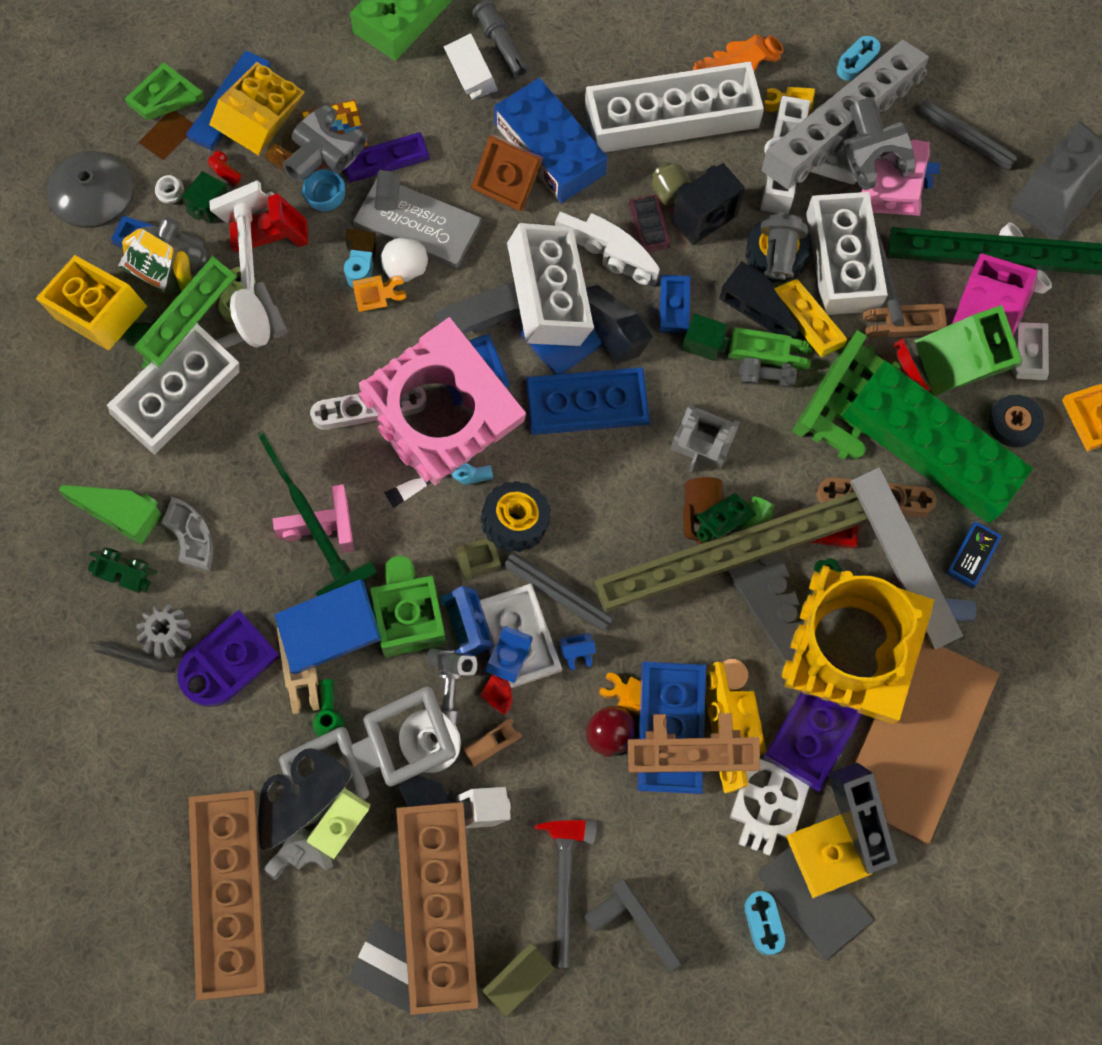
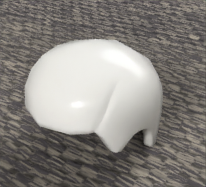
M401 237L385 245L380 260L383 272L389 279L399 275L402 276L403 282H409L425 272L428 257L425 247L418 240Z

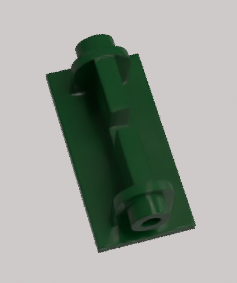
M734 493L697 515V518L702 523L698 529L697 537L699 540L706 542L712 541L715 537L719 539L756 516V513Z
M103 547L102 550L89 552L90 556L96 558L88 566V571L92 572V576L115 583L118 573L122 574L119 586L136 593L141 591L146 593L151 584V581L147 580L148 576L158 572L155 569L149 568L147 561L138 558L125 559L120 557L121 552L112 548Z

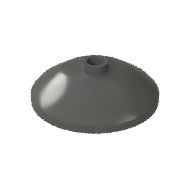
M86 151L68 157L55 168L47 185V197L54 213L64 222L81 228L100 227L116 220L126 211L134 194V182L128 167L116 156L101 151Z

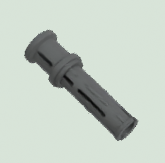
M492 0L482 1L475 6L472 14L482 24L485 37L493 40L515 79L520 77L518 71L522 76L526 75L529 67L506 32L507 24L497 14L495 3Z

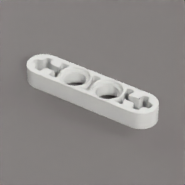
M421 386L408 391L400 399L402 415L417 414L425 408L427 403L426 393ZM358 394L318 401L312 406L310 413L313 424L322 430L378 421V413L373 407L368 409L362 403ZM410 394H415L416 398H419L417 399V404L411 405V402L408 400ZM351 404H359L363 410L358 416H349L346 413L347 407ZM340 406L341 415L343 417L340 419H338L336 407ZM327 409L329 414L328 420L322 421L320 416L321 410Z

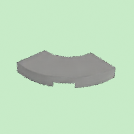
M171 497L161 525L163 528L173 532L178 538L180 545L179 562L210 572L213 561V541L206 523L189 504L178 498Z

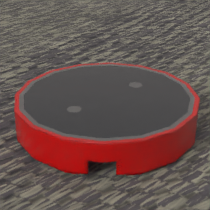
M902 338L894 342V348L897 349L898 359L906 375L921 387L930 391L929 381L908 341Z

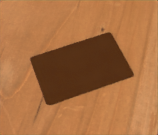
M177 111L167 113L139 143L164 160L187 137V132L194 123Z

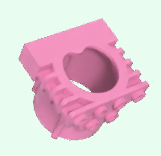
M450 317L420 337L419 343L412 348H407L398 358L390 360L388 365L376 370L374 375L367 380L364 379L359 382L361 392L358 393V396L368 409L373 407L378 413L377 420L380 425L377 428L386 441L391 442L393 449L406 466L414 467L425 482L430 480L434 486L440 483V480L447 475L455 472L462 464L470 461L477 453L485 450V447L492 442L496 443L522 424L526 416V412ZM431 383L447 384L457 389L462 396L463 407L474 411V414L469 423L456 434L441 438L429 437L415 431L406 422L401 412L400 399L417 386Z

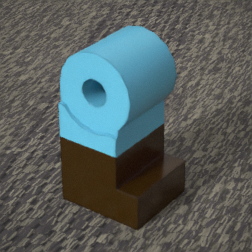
M346 229L345 242L347 250L351 252L350 258L344 264V273L348 285L352 288V281L372 277L378 244L376 232Z

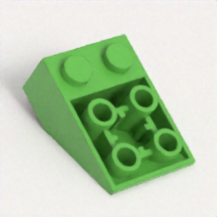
M1002 305L967 317L915 340L934 396L1020 367L1022 364L1021 356Z

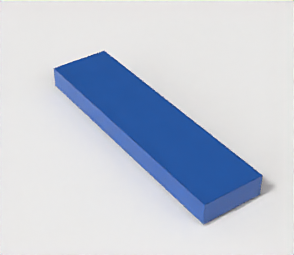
M245 50L187 132L188 139L213 151L224 135L209 125L218 99L256 62L271 68L270 62Z

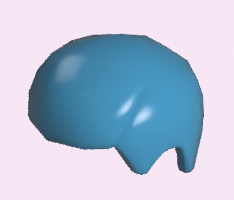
M321 169L312 172L303 180L301 194L312 209L320 212L333 211L344 200L345 183L339 174L328 169Z

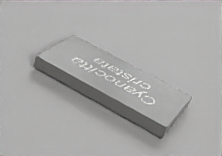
M376 179L353 221L354 227L364 231L376 232V236L388 241L401 237L418 240L425 247L427 257L458 269L482 223L481 217L402 185L399 188V200L396 209L391 211L376 210L374 208Z

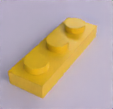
M798 279L774 288L800 328L799 331L820 357L846 346L847 338Z

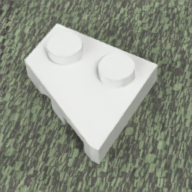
M1020 322L1013 337L1021 356L1022 364L1020 367L1011 370L1016 379L1047 380L1049 375L1048 324Z

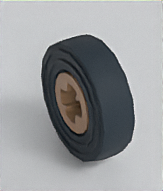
M1019 394L1008 395L1000 399L991 409L988 423L990 431L996 440L1003 445L1017 448L1025 447L1037 439L1043 429L1044 417L1038 404L1029 397ZM1019 417L1022 420L1020 424L1017 423L1015 426L1011 423L1012 419Z

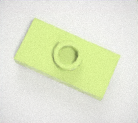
M344 788L334 799L306 842L335 859L368 812L371 804Z

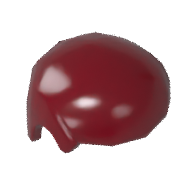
M609 706L602 708L591 717L586 727L587 742L595 752L606 757L625 752L628 749V739H636L637 737L636 721L631 713L623 707Z

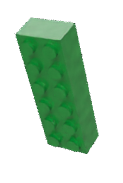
M884 360L842 416L988 524L1003 513L1034 469L886 360Z

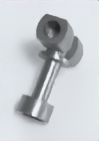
M430 648L427 654L429 667L441 669L438 677L444 678L442 707H440V710L455 724L460 723L461 710L455 708L457 679H463L464 675H474L477 670V659L473 655L456 653L454 650L447 648Z

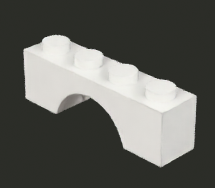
M782 96L773 138L784 137L807 118L809 100ZM766 175L760 210L777 214L779 211H783L784 214H789L796 184L790 189H786Z

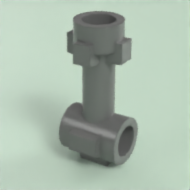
M744 358L743 364H740L739 377H741V383L757 385L759 384V378L779 380L782 387L795 384L797 369L796 367H790L791 364L783 363L781 369L761 367V360L756 358Z

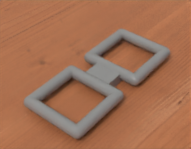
M428 686L423 687L365 715L363 721L369 737L353 745L348 730L344 727H339L282 754L279 758V763L283 775L289 779L291 793L297 795L300 791V786L295 784L291 777V764L297 754L304 749L312 748L321 751L338 743L346 767L352 774L350 779L354 790L351 792L363 800L369 796V790L364 777L379 770L382 772L385 783L388 786H395L453 759L456 755V750L433 689ZM424 702L441 750L395 771L378 723ZM332 802L305 826L319 821Z

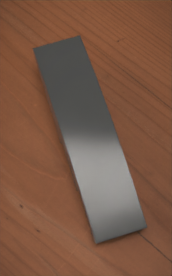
M515 282L484 291L434 313V319L438 325L450 317L463 334L470 331L476 334L496 323L502 326L521 316Z

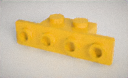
M715 662L707 666L705 700L712 733H718V713H732V730H740L741 738L759 737L760 756L765 754L767 750L754 691L730 692L724 662ZM746 771L720 772L724 793H732L748 787Z

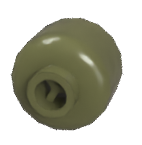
M667 162L658 167L652 174L651 187L664 205L670 206L676 202L679 187L685 183L689 185L693 181L680 164Z

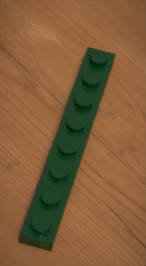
M902 227L890 228L887 258L975 265L982 253L1034 270L1102 275V243Z

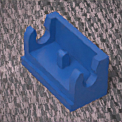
M460 586L439 598L441 605L444 604L445 608L448 609L460 646L456 653L477 656L495 647L476 589Z

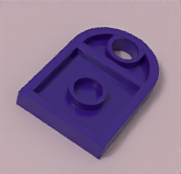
M238 610L186 653L178 667V683L184 695L193 703L204 707L219 706L231 700L276 662L280 656L242 612ZM197 677L206 679V687L202 692L193 693L190 691V683L193 679Z

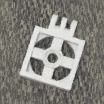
M760 759V771L766 770L771 772L768 785L761 788L748 783V787L740 789L730 818L745 823L739 845L745 847L749 835H752L754 839L751 849L757 851L761 839L767 841L763 848V854L770 856L776 836L787 839V835L796 831L809 786L776 765ZM746 771L748 782L754 774L760 771ZM784 777L792 780L798 791L797 801L783 796L780 791ZM772 792L776 795L777 800L774 804L765 802L764 796L766 793ZM744 796L758 801L760 810L757 819H754L746 809ZM781 809L792 813L789 821L780 825H769L773 811Z

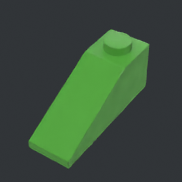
M62 485L59 488L60 493L67 501L142 545L163 516L157 508L158 502L145 493L139 496L131 490Z

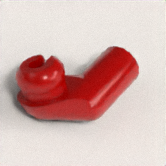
M215 151L213 156L208 158L209 167L219 177L236 187L243 175L226 164L228 158L225 153Z

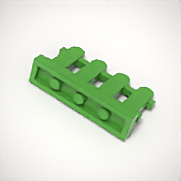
M212 256L135 345L134 349L144 356L143 360L145 362L141 367L145 369L150 363H153L160 368L232 284L237 275Z
M858 330L847 339L846 346L837 355L792 429V432L800 437L804 436L808 431L813 433L812 440L818 443L822 439L840 451L837 456L842 460L846 457L850 459L860 458L865 453V445L857 438L860 433L868 436L842 417L852 404L846 397L849 393L857 397L868 381L860 376L863 370L873 376L884 362V359L874 353L876 348L871 345L867 348L862 346L867 336ZM896 361L892 363L899 370L901 365ZM851 362L856 365L853 371L848 368ZM837 385L842 388L839 394L834 391ZM823 408L828 411L825 417L820 415ZM835 416L853 427L850 434L832 422Z

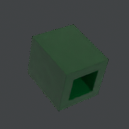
M201 171L182 195L186 212L195 220L200 221L203 219L211 224L217 215L210 211L209 201L228 193L225 183Z
M694 313L685 336L682 351L716 361L719 352L725 353L730 339L729 336L725 335L728 324Z

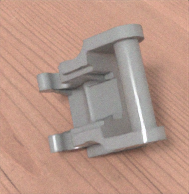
M690 402L682 423L674 436L671 450L693 458L689 469L690 472L693 471L697 460L721 470L741 422L737 420L734 422L699 409L695 403ZM699 421L719 429L716 436L713 437L698 431Z

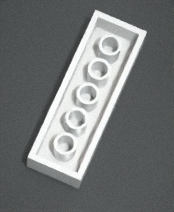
M751 61L586 87L585 110L592 139L603 152L756 129L760 126L764 111Z

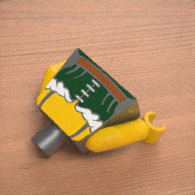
M164 216L159 227H142L129 234L122 241L124 256L121 258L118 267L163 294L178 292L179 290L182 292L191 282L192 276L188 257L189 247L186 243L175 237L180 223L173 218Z

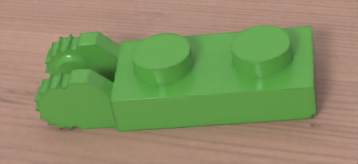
M733 327L728 358L738 360L756 358L760 359L762 364L782 367V364L785 363L791 364L790 367H796V369L804 371L809 370L811 361L804 357L789 355V351L809 354L812 352L813 347L809 342L793 339L791 336Z

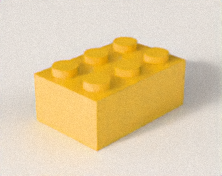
M76 255L71 258L36 297V300L57 321L108 351L148 307L129 284Z

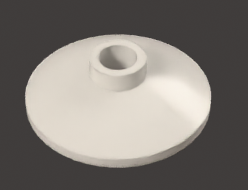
M426 709L411 714L404 721L400 729V748L410 764L441 750L439 743L433 742L430 738V734H435ZM444 713L442 715L455 747L456 755L453 759L425 771L428 773H436L447 769L455 762L460 752L461 740L459 731L455 723Z

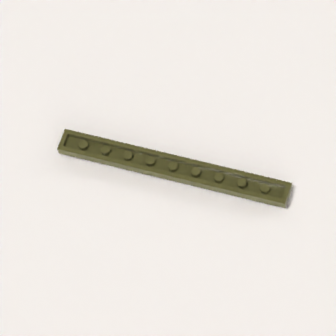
M852 492L720 537L719 539L594 581V587L604 612H608L869 522V519L856 493Z

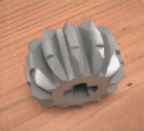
M167 604L163 611H161L158 605H154V614L151 616L143 612L142 616L146 623H138L136 628L142 632L137 636V641L140 644H144L143 650L146 653L154 651V655L157 658H161L165 650L170 657H174L175 651L173 648L176 646L180 650H185L186 646L181 640L191 639V633L186 630L191 626V623L188 619H183L185 614L181 609L174 611L172 605ZM162 627L166 630L169 629L168 633L165 635L163 633H159V630Z

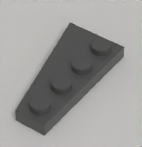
M781 552L727 570L728 575L732 579L731 582L737 591H740L749 605L748 608L754 617H757L765 630V634L784 663L786 660L792 661L795 649L790 648L791 642L799 624L803 625L805 620L800 619L802 610Z

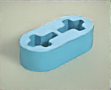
M862 36L839 59L837 65L839 77L846 81H852L871 66L880 52L879 41L872 36ZM868 47L872 49V51L868 50L864 55L861 54L862 49H867ZM853 62H856L854 68L851 67V68L847 69V68L845 67V66H850Z
M756 891L746 899L744 904L751 936L756 949L761 954L766 956L774 955L780 952L785 944L781 920L773 897L767 892ZM756 898H760L762 903H768L769 908L764 910L766 921L762 922L759 911L752 910L751 906L756 903ZM764 925L768 926L770 935H776L778 941L773 943L774 949H770L768 944L762 945L761 938L765 937Z

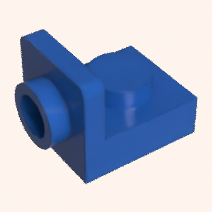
M504 626L498 644L487 663L485 672L515 683L528 657L533 637L519 630Z

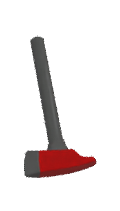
M560 820L534 826L535 830L548 832L550 837L556 840L559 851L556 968H569L573 847L575 841L590 845L594 843L597 833L596 821Z

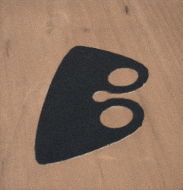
M309 748L299 752L291 764V777L294 783L300 786V791L297 795L291 793V784L286 776L277 774L270 777L264 783L260 794L258 832L261 850H268L277 846L315 818L345 788L352 776L351 772L331 756L319 750ZM304 757H310L314 763L313 771L307 777H301L297 771L298 763ZM274 782H281L284 786L283 797L278 802H272L268 798L269 787Z

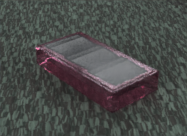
M657 194L629 199V208L639 244L647 252L669 249L671 242Z

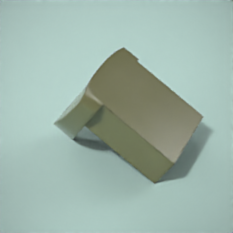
M487 538L455 546L458 564L466 581L471 580L472 576L501 568L495 544Z

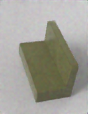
M533 942L483 989V993L505 1017L555 969L536 949L537 947Z

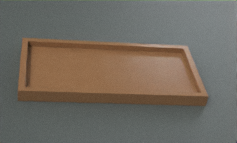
M926 638L923 639L900 720L893 725L874 718L855 763L858 762L874 773L888 827L928 845L933 837L1000 673L943 646L933 650Z

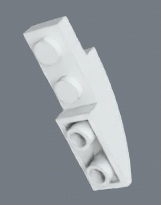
M562 212L559 213L555 220V226L573 227L576 244L584 246L587 251L593 254H603L602 265L615 274L623 273L642 285L650 284L654 287L656 286L660 268L649 253L629 234L592 213L587 222Z

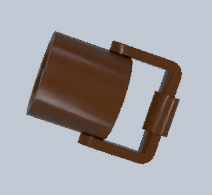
M713 477L694 478L684 483V535L688 540L696 541L698 544L706 543V541L699 540L697 532H695L694 524H702L697 515L724 500L723 481Z

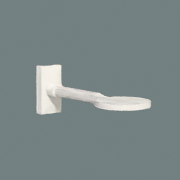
M258 180L209 201L211 212L227 224L233 221L237 223L242 289L235 291L231 296L230 310L235 327L241 337L250 346L256 348L267 344L270 338V325L265 309L254 293L255 281L250 222L252 221V213L268 207V196L274 195L272 192L265 194L261 190V183Z

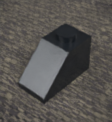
M416 775L398 784L408 807L456 803L451 789L445 792L441 783L420 775Z

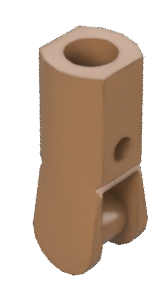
M511 718L462 748L473 767L513 744L523 736L521 732H516L512 726L514 721ZM502 732L506 740L498 744L494 736Z

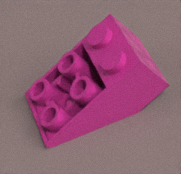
M981 253L969 277L952 324L1002 305L1014 336L1035 290L1038 270Z

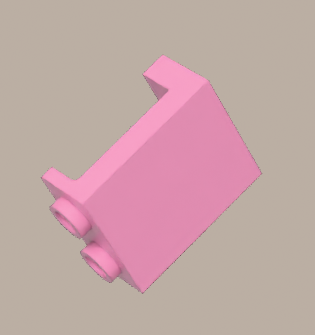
M911 140L915 158V172L911 176L902 177L898 169H895L894 165L888 160H876V186L869 190L862 189V192L870 193L873 213L920 216L922 207L921 194L927 162L930 161L929 142Z

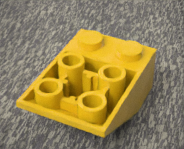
M256 62L218 99L209 125L256 155H259L270 144L305 92L296 87L294 83L274 73L267 66Z

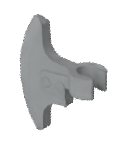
M301 828L284 841L281 850L264 868V873L275 881L287 865L299 871L304 865L315 863L327 871L333 868V863L330 856L306 842L311 833Z

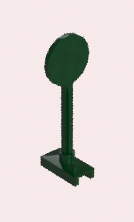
M264 430L258 432L257 434L269 457L287 484L295 506L330 565L328 569L334 580L328 582L315 592L317 597L359 579L365 581L377 574L378 572L371 561L350 570L345 559L341 560L306 497L294 484L292 477Z

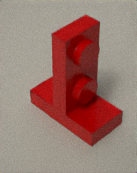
M279 194L268 196L269 211L252 216V221L250 222L252 248L284 238H288L298 247L309 244L307 219ZM236 221L229 223L230 247L233 251L239 252L238 228Z

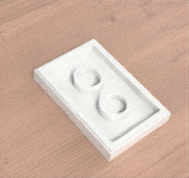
M532 583L480 600L495 647L498 644L504 626L519 630L533 637L528 657L516 682L508 681L511 688L562 672L559 658ZM495 647L489 650L490 656L492 655Z

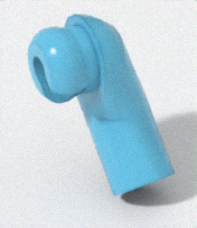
M465 463L451 474L455 480L464 485L493 480L491 465L475 468Z

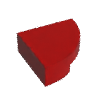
M492 675L480 694V697L503 715L511 708L513 694L508 680Z

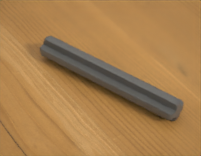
M925 100L919 107V115L1003 168L1009 170L1015 164L1018 158L1016 154L933 102Z
M512 553L506 560L505 567L526 582L532 583L534 587L599 629L606 631L613 622V615L604 612L602 608L516 553Z

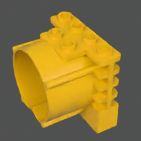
M823 565L820 573L814 571L809 585V589L814 590L813 595H808L802 607L800 619L805 621L803 625L799 624L791 642L790 648L795 649L792 661L786 660L781 674V678L786 679L784 687L819 697L825 701L837 703L843 707L858 710L857 713L894 725L900 720L935 599L897 588L881 578L853 576L851 571L838 572ZM841 608H857L870 613L882 624L886 632V640L875 652L877 670L873 676L856 677L837 669L825 658L817 644L815 630L819 622L827 614Z

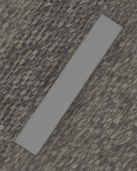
M880 467L851 480L850 483L902 589L935 599L925 633L932 649L935 650L963 637Z

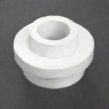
M166 175L157 181L155 194L163 203H176L184 194V186L179 179ZM168 189H174V191L166 193Z

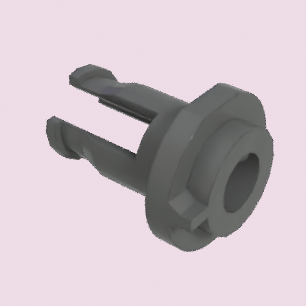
M779 211L778 214L771 215L768 220H764L761 223L762 233L769 237L766 256L768 266L764 275L772 279L785 280V275L788 277L794 276L792 266L796 259L798 239L807 237L808 226L801 222L800 217L784 214L783 211Z

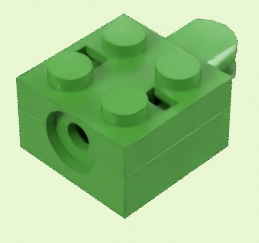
M404 556L391 558L386 562L384 569L387 585L370 588L377 626L382 639L380 641L384 657L447 645L433 575L416 579L414 565L409 558Z

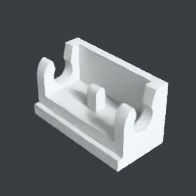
M471 33L444 46L466 94L471 93L470 97L472 100L498 91Z

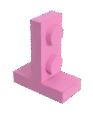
M344 484L331 486L334 509L314 513L327 536L331 535L332 531L338 532L342 553L354 551L345 487ZM301 514L273 518L274 531L278 539L292 542L300 540L304 535H311Z

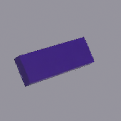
M419 132L364 148L357 158L344 170L349 183L377 176L379 170L394 171L430 160V155L423 136Z

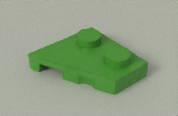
M163 62L125 98V101L131 109L148 121L198 103L205 99L203 91Z

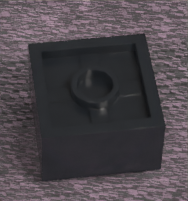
M724 163L717 167L713 165L707 169L706 174L689 185L685 183L679 187L672 222L689 242L695 245L738 216L745 187Z

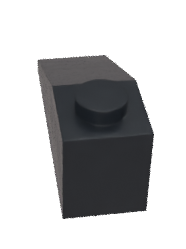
M741 261L722 286L719 299L770 332L791 336V338L796 339L800 328L768 278L757 267Z
M599 285L586 288L594 329L615 363L619 364L639 357L653 338L639 314Z
M858 762L828 773L837 806L865 872L871 874L897 864L898 861L874 773Z

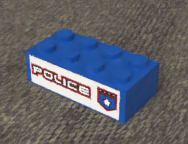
M540 78L494 106V124L505 138L511 143L544 157L537 176L560 203H563L606 175L607 155Z

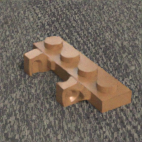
M718 713V733H711V738L675 739V734H667L666 714H653L654 731H646V739H628V773L760 771L759 737L741 738L740 730H732V713Z

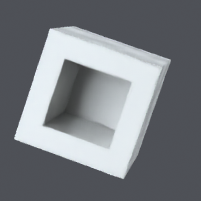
M506 787L471 789L456 796L457 802H463L465 828L496 826L511 819V805L507 798Z

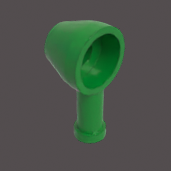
M333 679L318 681L321 693V710L313 719V730L318 737L339 727L345 728L344 717L339 711L334 709ZM325 717L333 718L332 724L328 727L322 726V720Z

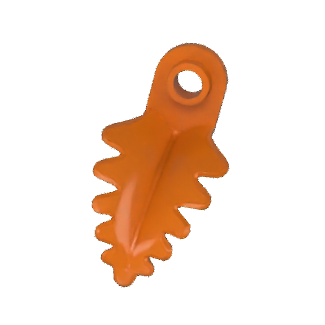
M755 34L747 41H732L726 46L727 52L715 51L713 53L714 58L705 57L703 60H699L698 63L695 62L693 70L751 61L753 71H755L762 60L771 62L780 60L784 49L776 37L769 35L766 38Z

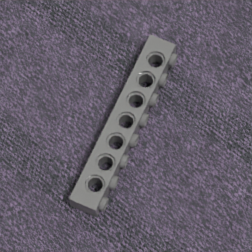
M901 40L766 151L761 171L786 189H790L797 182H803L813 168L822 166L832 152L837 153L842 148L846 139L858 135L849 106L862 99L874 97L879 113L883 110L887 111L892 106L894 100L899 96L901 98L904 97L913 84H919L924 79L927 73L925 67L929 56L906 41Z

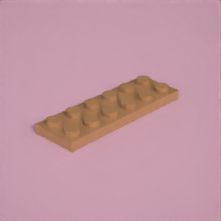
M250 790L188 797L196 1001L266 994L256 791Z
M463 802L398 807L396 810L410 1015L478 1008Z

